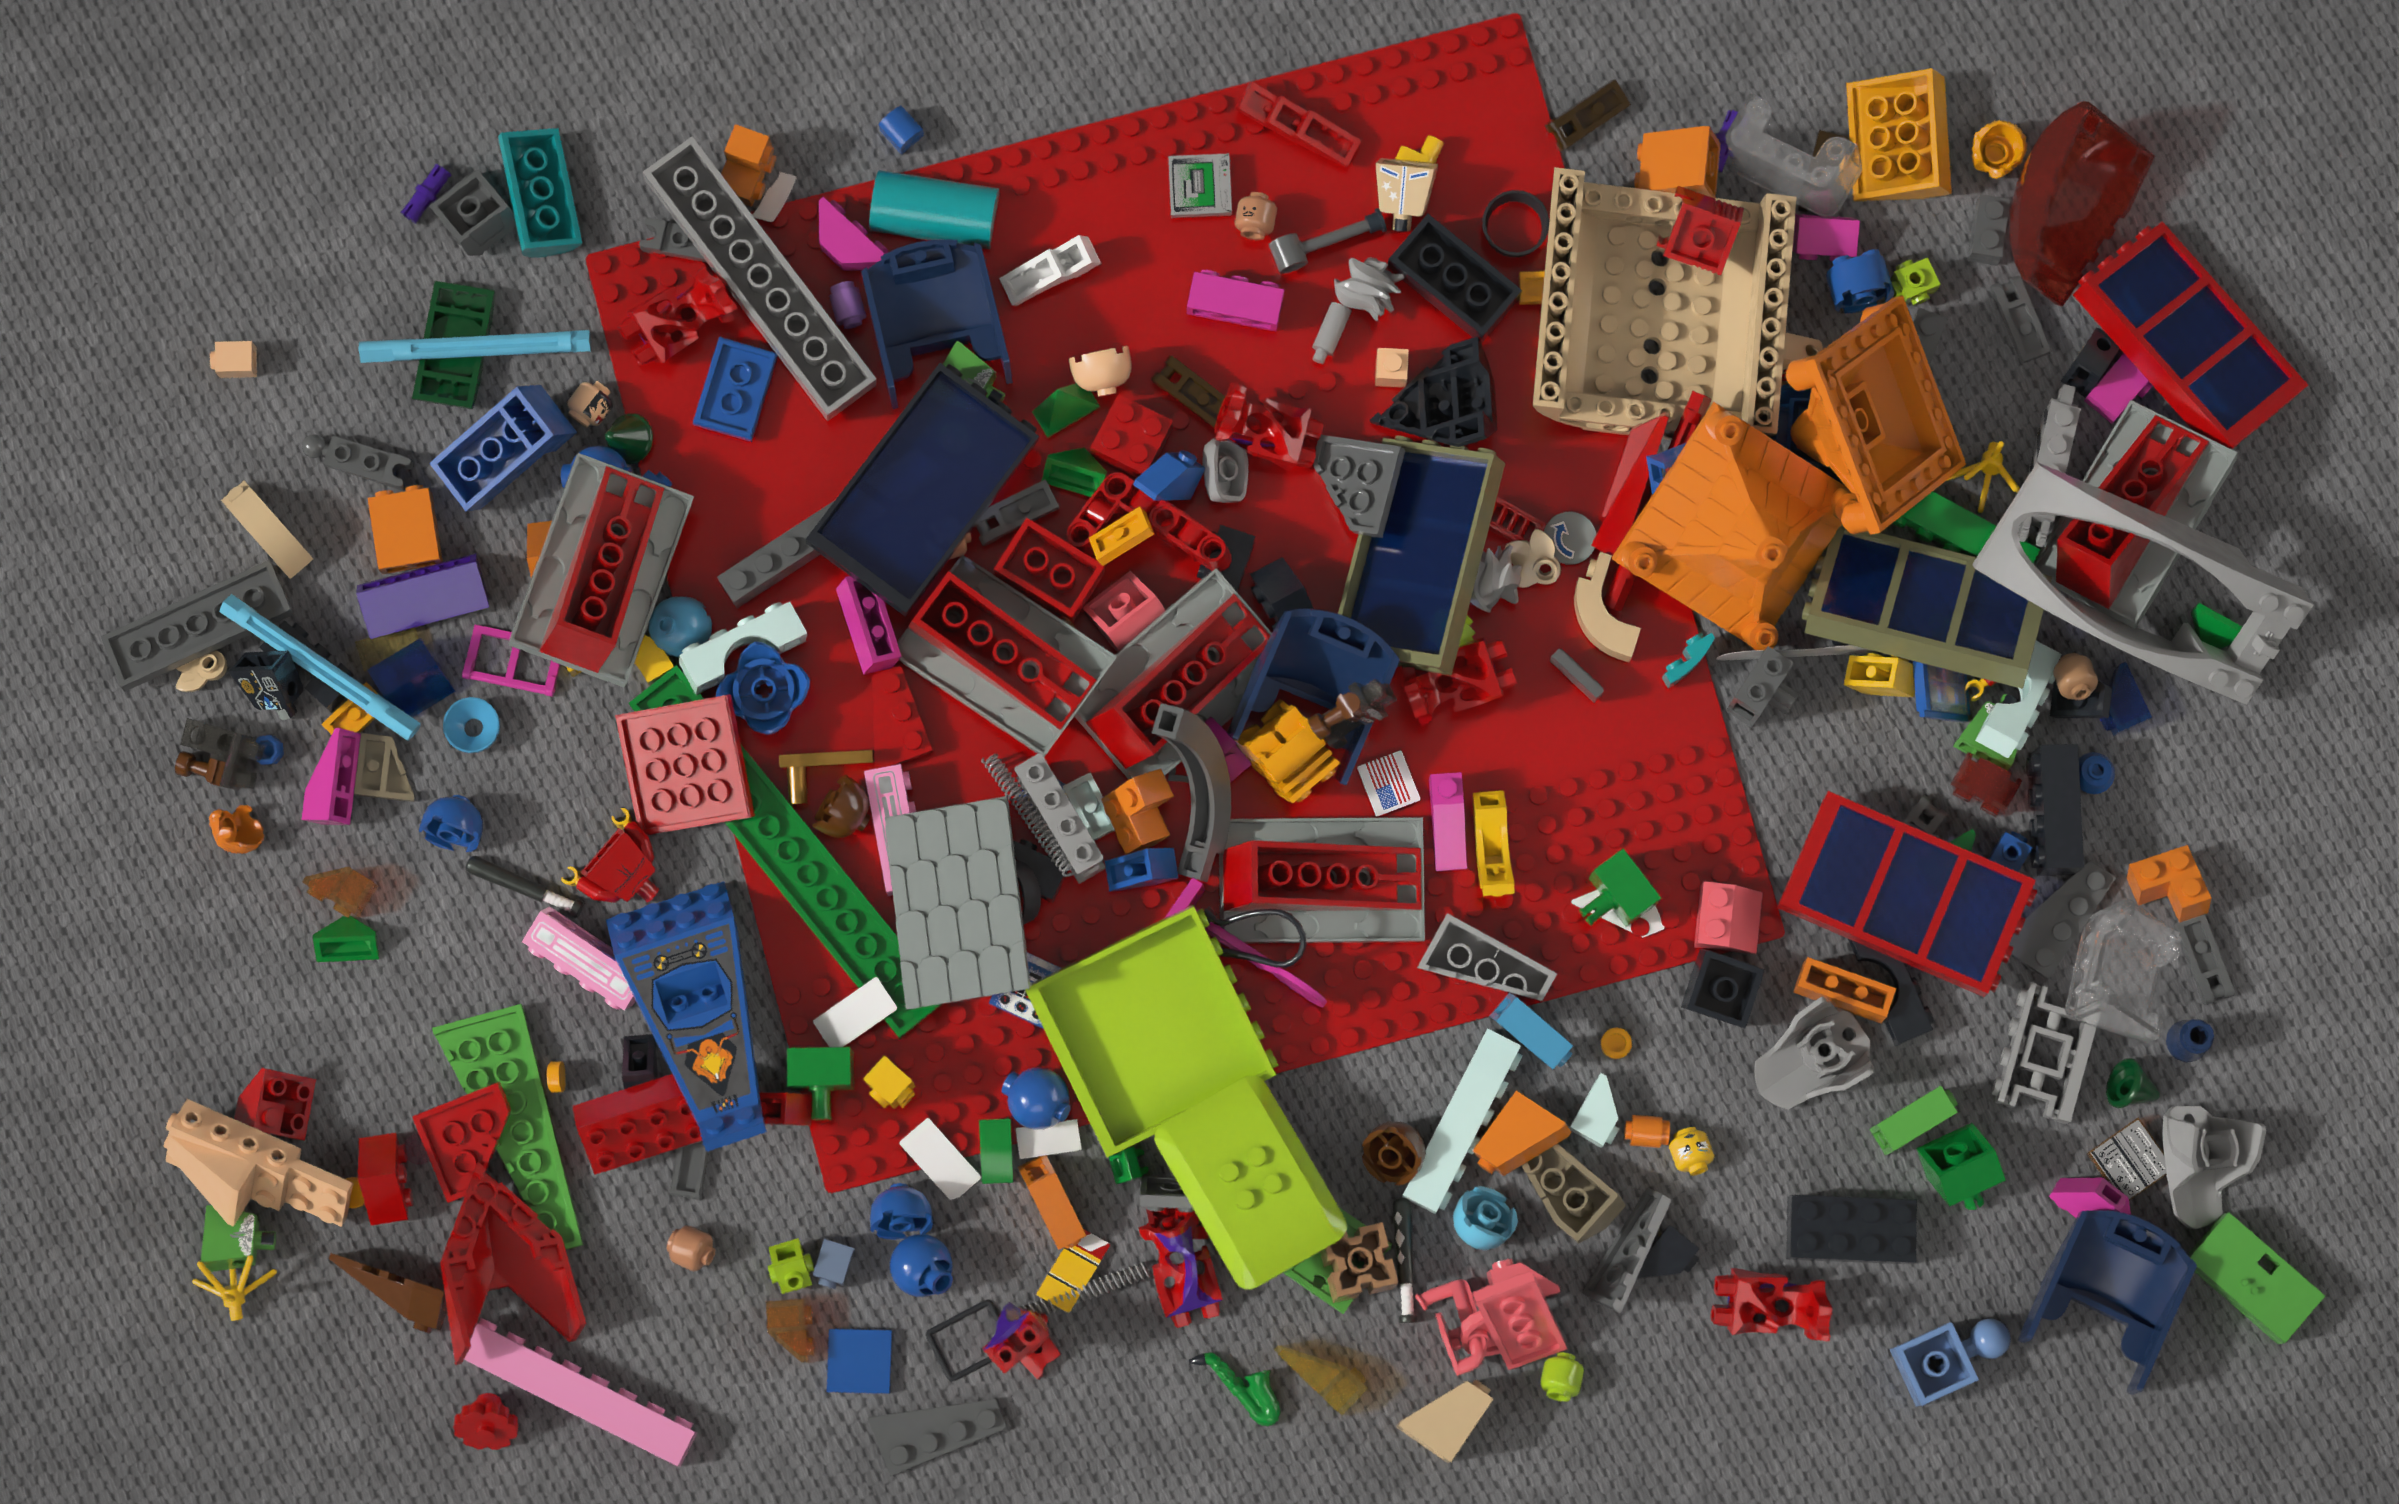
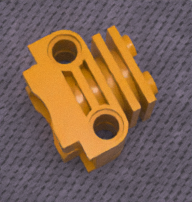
M1280 699L1266 711L1261 719L1264 724L1262 728L1255 724L1242 730L1239 740L1233 739L1237 743V747L1251 762L1252 767L1261 776L1268 779L1266 782L1271 787L1275 788L1274 792L1291 803L1295 801L1300 802L1307 798L1312 792L1311 788L1320 780L1322 782L1328 780L1335 773L1334 768L1340 764L1336 758L1331 756L1332 752L1324 747L1326 745L1324 739L1320 740L1312 731L1308 719L1302 716L1295 706H1289Z

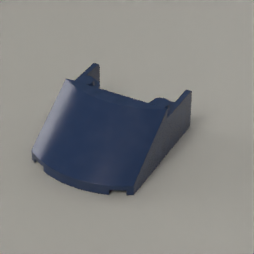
M953 239L917 242L884 254L880 257L881 260L869 269L865 267L861 271L892 409L899 408L894 382L907 379L914 370L912 356L953 348L956 341L963 345L972 344L975 355L981 360L993 361L1001 359L1006 384L1013 383L1009 356L980 244L974 243L975 246L961 244Z
M1292 609L1284 611L1250 673L1251 677L1227 733L1231 738L1239 740L1251 710L1264 712L1271 708L1280 689L1330 710L1337 706L1336 700L1341 693L1346 694L1350 692L1360 695L1368 703L1367 712L1361 717L1362 720L1350 721L1345 719L1330 727L1331 734L1329 738L1338 747L1346 749L1334 778L1339 783L1347 785L1400 659L1379 635L1349 617L1319 609Z
M2109 1210L2081 1211L2040 1283V1290L2024 1323L2018 1341L2025 1343L2032 1340L2041 1318L2049 1321L2060 1318L2065 1313L2070 1300H2073L2127 1326L2121 1339V1351L2129 1360L2138 1363V1366L2126 1392L2131 1395L2143 1391L2197 1265L2174 1238L2145 1220Z

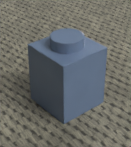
M824 1239L813 1272V1276L819 1278L818 1284L831 1289H836L837 1284L844 1286L855 1249Z

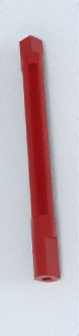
M1692 391L1668 450L1688 442L1705 416L1712 400L1711 398ZM1670 467L1664 469V470H1665V475H1666L1667 472L1669 471ZM1651 489L1642 510L1644 509V507L1646 506V504L1652 496ZM1618 564L1604 597L1603 604L1621 612L1636 579V575Z

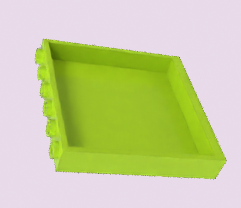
M1194 905L1031 983V988L1025 989L1106 1157L1155 1135L1157 1128L1164 1122L1246 1076H1258L1263 1081L1276 1076L1273 1068L1279 1065L1271 1049L1264 1050L1260 1040L1265 1038L1257 1021L1251 1023L1246 1013L1251 1010L1244 993L1237 995L1232 985L1237 982L1230 965L1223 966L1219 955L1224 952L1217 938L1213 937L1210 939L1205 927L1210 926V923L1203 909L1196 911Z

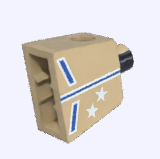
M1380 158L1376 163L1380 212L1394 214L1393 230L1410 231L1412 216L1424 215L1428 207L1438 164Z

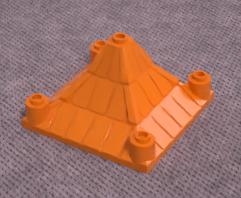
M1903 295L1894 297L1886 303L1865 308L1860 323L1853 327V329L1846 332L1816 355L1791 361L1788 365L1786 379L1795 390L1802 391L1812 388L1808 408L1791 425V439L1797 448L1809 457L1825 466H1830L1852 494H1856L1858 502L1847 504L1841 514L1842 525L1850 534L1854 535L1869 531L1871 535L1882 532L1967 465Z
M1713 402L1611 559L1634 575L1643 578L1744 641L1754 650H1766L1768 646L1773 649L1778 641V631L1774 626L1792 601L1795 593L1798 592L1809 572L1817 563L1819 556L1822 555L1835 536L1836 531L1842 525L1841 514L1847 504L1858 502L1856 494H1852L1846 486Z

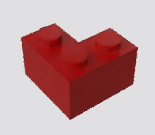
M396 1132L359 1138L358 1181L371 1226L408 1220V1207L413 1206L411 1188H405L404 1183H407L405 1165L402 1163L407 1162L405 1144L399 1145Z

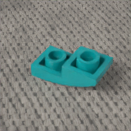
M1699 633L1686 641L1688 646L1685 647L1682 653L1687 661L1683 662L1682 658L1672 662L1666 667L1668 672L1662 677L1668 689L1686 677L1700 663L1715 639L1712 633L1705 637L1702 633Z

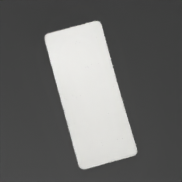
M780 172L778 179L767 190L752 216L773 222L784 206L795 183L796 176Z

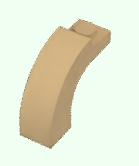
M245 481L231 489L228 495L221 500L290 579L313 560L312 556Z
M1600 552L1597 560L1591 558L1586 576L1590 577L1591 580L1579 577L1574 595L1576 617L1585 636L1593 645L1609 656L1630 662L1641 628L1616 620L1606 610L1602 601V586L1612 555Z

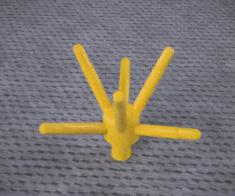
M2003 441L1998 443L1990 442L1988 450L1982 455L1981 462L1960 469L1946 480L1949 481L1965 475L1964 479L1967 481L1982 470L1985 473L1978 506L1979 513L1984 511L1992 475L2000 474L2012 491L2018 493L2020 490L2018 484L2011 478L2003 466V455L2000 453L2004 446Z
M249 1255L239 1284L237 1285L236 1269H229L230 1286L223 1287L203 1262L199 1261L197 1263L198 1268L213 1286L196 1278L193 1279L192 1283L222 1297L224 1306L229 1307L231 1320L236 1321L243 1319L241 1305L245 1303V1295L276 1275L277 1270L272 1269L245 1287L253 1262V1256Z

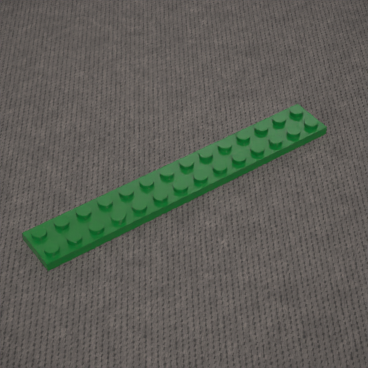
M676 665L628 704L634 711H640L704 698L700 693L695 694L687 677ZM741 745L755 816L724 823L856 986L861 988L875 977L880 980L897 1006V1010L885 1017L884 1020L900 1039L942 1004L906 1010L897 935Z

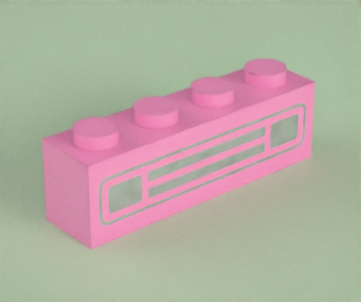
M901 764L864 771L888 896L893 895L889 868L890 861L885 831V817L916 812L915 802H908L906 790L912 789L909 771L903 772Z
M550 906L539 912L522 940L524 944L529 946L528 950L539 958L545 957L553 962L554 968L564 975L571 974L580 980L579 984L587 991L593 993L596 991L605 997V1002L611 1007L618 1010H626L633 1006L635 999L618 967L613 948Z

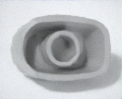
M1215 438L1210 440L1203 449L1202 466L1205 467L1203 473L1205 487L1210 500L1223 503L1243 500L1248 484V457L1246 449L1230 439L1227 441H1218Z

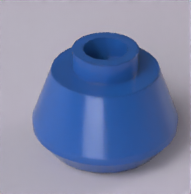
M2091 752L2079 758L2080 789L2088 794H2100L2112 785L2115 778V770L2112 762L2106 756Z

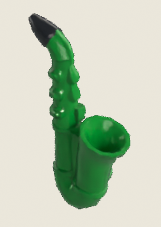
M1202 1353L1189 1359L1190 1364L1199 1366L1209 1365L1229 1391L1239 1399L1250 1414V1418L1259 1425L1269 1427L1279 1420L1281 1414L1280 1403L1270 1386V1369L1245 1376L1250 1385L1246 1387L1244 1381L1240 1377H1236L1235 1372L1228 1368L1229 1365L1214 1353Z

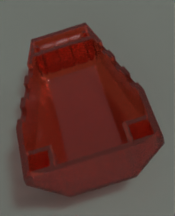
M2082 101L2063 111L2044 129L2026 159L2015 187L2010 210L2009 239L2014 262L2022 279L2055 305L2062 307L2079 284L2078 281L2084 276L2081 272L2088 262L2094 263L2098 257L2097 249L2104 239L2110 240L2115 233L2114 225L2118 219H2124L2131 210L2155 158L2154 154L2090 102Z

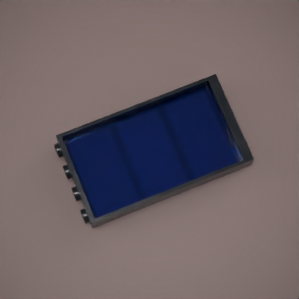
M941 363L938 364L806 538L807 545L905 617L1039 439V435L1036 434V427L1025 419H1022L1020 422L1011 416L1013 411L1000 401H997L995 404L986 397L988 394L986 390L974 382L971 385L961 379L963 374L950 364L946 367Z

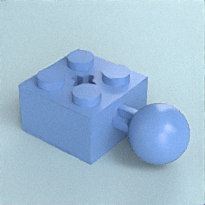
M1984 1319L1972 1328L1970 1338L1960 1341L1953 1323L1950 1322L1889 1350L1915 1406L1919 1407L1979 1380L1969 1359L1976 1355L1986 1359H1995L2002 1356L2009 1348L2010 1333L2002 1322L1996 1319ZM1930 1357L1932 1360L1938 1359L1940 1361V1365L1936 1367L1937 1373L1928 1368L1927 1364L1930 1362Z

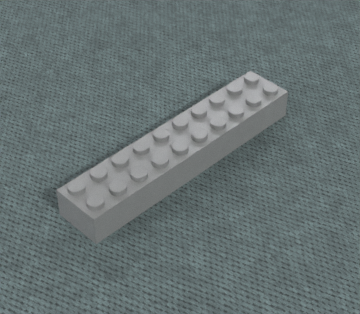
M692 136L643 171L646 183L827 421L877 386L876 377Z

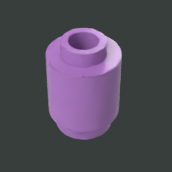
M853 281L833 285L830 288L831 295L829 298L837 325H844L845 329L860 326L862 324L861 320L866 318V313L859 288L855 287Z

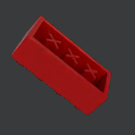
M673 1074L572 1106L576 1128L595 1175L702 1141L699 1126Z

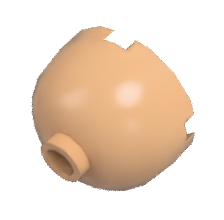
M1122 347L1123 353L1119 354L1116 353V348L1081 355L1082 361L1077 363L1074 357L1068 359L1075 382L1086 391H1097L1098 397L1116 393L1115 387L1125 383L1130 376L1132 367L1129 347Z

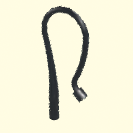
M1210 906L1204 910L1209 923L1212 922L1218 926H1227L1255 916L1279 915L1288 919L1296 927L1300 935L1298 952L1293 958L1285 962L1274 961L1221 947L1224 952L1219 955L1221 957H1232L1272 967L1287 968L1297 963L1304 954L1306 933L1301 923L1292 914L1282 909H1257L1243 912L1224 920L1218 919V914Z

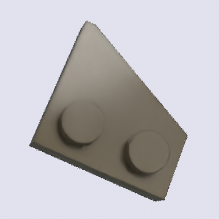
M361 733L354 790L355 796L414 802V794L392 736Z

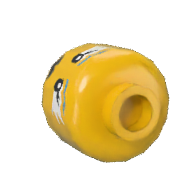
M1688 1127L1676 1132L1673 1135L1674 1139L1669 1144V1149L1678 1171L1689 1172L1691 1176L1706 1172L1708 1170L1707 1165L1714 1159V1153L1707 1134L1704 1131L1697 1130L1696 1127Z

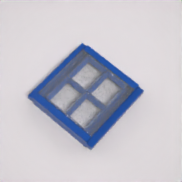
M1913 661L1916 709L1920 717L1963 723L1968 722V715H1970L1968 690L1964 692L1968 683L1967 674Z

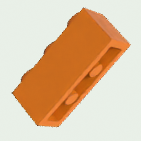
M1807 957L1802 964L1793 993L1815 1001L1820 997H1826L1837 1008L1881 1024L1888 1015L1896 988Z

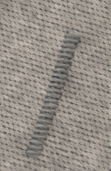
M993 754L985 762L982 757L981 762L985 764V768H988V772L992 773L991 776L995 778V782H998V786L1002 787L1001 790L1005 792V796H1008V800L1012 801L1011 804L1015 806L1018 814L1022 815L1021 818L1025 820L1028 828L1032 829L1035 838L1039 839L1038 842L1045 848V852L1049 853L1048 856L1052 858V862H1056L1055 866L1059 867L1062 876L1069 877L1076 873L1075 870L1065 874L1066 871L1073 868L1057 840L1054 839L1055 837L1051 834V830L1048 829V825L1044 824L1045 820H1040L1042 815H1037L1039 810H1034L1035 805H1031L1032 801H1027L1029 796H1024L1025 791H1021L1022 787L1018 786V782H1014L1015 777H1011L1012 773L1008 772V768H1004L1005 763H1001L1002 759L998 758V754Z
M1140 1261V1269L1137 1264H1134V1271L1131 1266H1128V1273L1126 1269L1122 1268V1275L1118 1270L1116 1271V1276L1111 1272L1110 1278L1105 1274L1104 1280L1102 1277L1098 1278L1099 1284L1096 1279H1093V1286L1088 1281L1087 1288L1083 1285L1084 1290L1081 1292L1077 1287V1291L1081 1299L1086 1301V1295L1089 1299L1092 1298V1293L1095 1297L1098 1296L1097 1289L1101 1295L1104 1293L1103 1287L1109 1293V1285L1115 1291L1114 1281L1118 1288H1121L1120 1279L1123 1285L1127 1286L1125 1275L1129 1283L1133 1284L1131 1274L1135 1281L1138 1282V1274L1144 1280V1272L1149 1278L1151 1273L1149 1269H1146L1144 1263ZM1071 1289L1072 1295L1076 1298L1075 1292ZM1065 1291L1066 1297L1070 1300L1069 1294ZM1040 1298V1306L1034 1300V1308L1028 1302V1310L1032 1312L1038 1309L1040 1314L1045 1313V1311L1047 1314H1050V1307L1054 1312L1057 1310L1056 1306L1051 1304L1049 1299L1045 1304L1044 1300Z

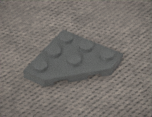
M1321 435L1317 442L1313 466L1323 479L1335 505L1346 519L1347 526L1355 534L1383 538L1405 449L1401 446Z

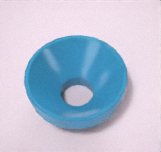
M475 697L456 701L447 710L443 721V731L446 739L454 748L464 753H479L488 749L496 741L500 729L499 717L493 706L487 701ZM471 719L480 720L483 725L481 734L476 737L468 736L465 732V725Z

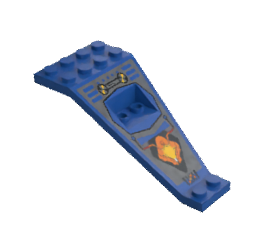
M725 882L709 884L704 888L686 894H679L674 898L651 903L643 908L628 913H620L615 917L606 919L618 967L699 1126L706 1152L766 1133L767 1130L760 1102L738 930Z

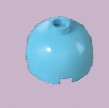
M1478 1186L1473 1191L1467 1190L1459 1199L1453 1214L1454 1228L1458 1236L1473 1248L1480 1250L1494 1249L1502 1245L1514 1233L1518 1224L1517 1213L1514 1207L1510 1210L1504 1203L1507 1198L1492 1188Z

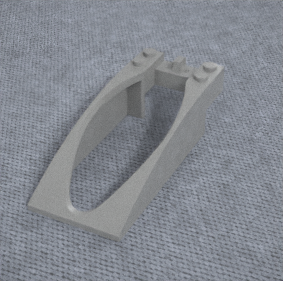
M2039 462L2032 469L1972 564L1976 570L2079 629L2154 666L2246 705L2263 681L2260 672L2270 658L2274 659L2280 651L2278 645L2290 627L2297 630L2314 605L2300 586L2251 566L2239 548ZM2036 515H2057L2113 527L2149 539L2185 556L2221 581L2241 601L2245 608L2253 612L2227 651L2202 642L2189 623L2182 624L2172 641L2138 627L2134 629L2122 621L2120 622L2061 594L2024 552L2018 535L2020 524L2028 517Z

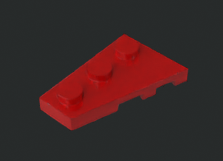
M901 665L872 675L875 769L902 764L932 753L933 749Z

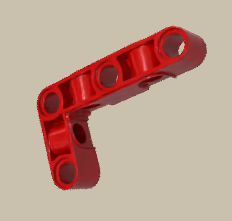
M1120 472L1109 474L1066 531V538L1069 544L1091 556L1094 554L1089 538L1140 506L1148 516L1154 535L1174 548L1179 547L1191 555L1195 562H1199L1211 571L1217 568L1219 572L1226 570L1232 562V555L1225 542L1219 536L1168 501H1154L1133 485L1134 480ZM1118 487H1126L1121 494H1113ZM1173 518L1170 525L1161 526L1165 519ZM1089 535L1085 542L1077 543L1080 536ZM1222 550L1218 557L1209 558L1212 551Z

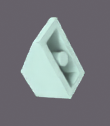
M1602 1073L1596 1079L1569 1127L1572 1132L1601 1148L1605 1142L1611 1144L1620 1129L1615 1126L1618 1115L1608 1079Z

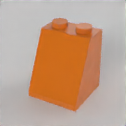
M1710 126L1643 133V143H1639L1637 148L1638 161H1641L1640 172L1635 174V188L1675 193L1677 186L1716 198L1721 143Z

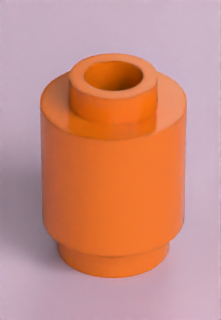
M1632 1115L1631 1121H1625L1624 1139H1630V1146L1660 1148L1661 1145L1669 1144L1670 1120H1662V1117Z

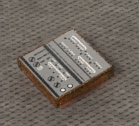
M2139 1117L2086 1153L2103 1178L2124 1193L2129 1201L2167 1175L2164 1152Z

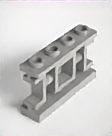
M1039 753L1016 766L1017 782L1022 787V790L1025 791V795L1029 796L1028 800L1032 801L1031 805H1035L1034 810H1039L1037 815H1042L1040 820H1045L1044 824L1048 825V829L1051 830V834L1054 835V839L1057 840L1072 865L1071 872L1075 870L1074 877L1080 884L1106 869L1102 862L1104 859L1103 855L1043 755Z
M2030 982L2026 985V988L2021 987L2018 992L2016 1005L2020 1006L2018 1017H2012L2007 1034L2012 1036L2009 1048H2003L1999 1064L2003 1065L2004 1068L2001 1077L1996 1076L1991 1094L1996 1096L1995 1104H2003L2010 1108L2016 1106L2019 1094L2046 1102L2043 1113L2044 1118L2068 1124L2073 1116L2103 1003L2092 999L2086 1000L2078 996L2074 1000L2072 1010L2045 1003L2048 987L2038 986L2037 983ZM2034 996H2037L2034 1009L2049 1013L2046 1028L2031 1024L2028 1026L2025 1036L2023 1033ZM2082 1009L2084 1012L2074 1049L2072 1050L2070 1048L2073 1036L2059 1033L2058 1028L2061 1017L2076 1021L2079 1019ZM2035 1035L2063 1043L2055 1070L2028 1062ZM2017 1055H2020L2017 1068L2033 1072L2030 1086L2027 1088L2014 1084L2012 1085L2010 1095H2007ZM2068 1069L2058 1107L2054 1109L2057 1096L2041 1092L2045 1076L2060 1080L2063 1077L2064 1070Z

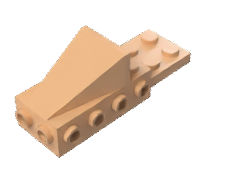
M189 1099L186 1100L178 1114L173 1113L169 1118L166 1126L169 1134L164 1143V1148H167L166 1162L179 1167L227 1224L234 1227L250 1199L263 1207H270L277 1211H280L286 1202L293 1208L311 1213L326 1223H333L340 1227L343 1226L348 1216L353 1183L300 1160L301 1148Z

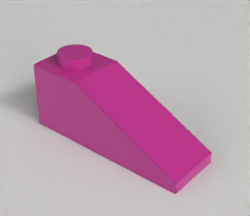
M341 728L334 729L305 789L302 820L321 825H350L361 733Z
M1462 772L1431 774L1429 790L1436 871L1466 870Z

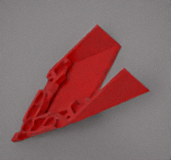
M479 1162L476 1164L440 1261L455 1365L462 1364L472 1347L470 1340L488 1291L510 1288L569 1342L576 1341L586 1325L562 1236L554 1229L550 1230L537 1218L538 1215L502 1182L499 1184L486 1173L487 1169Z

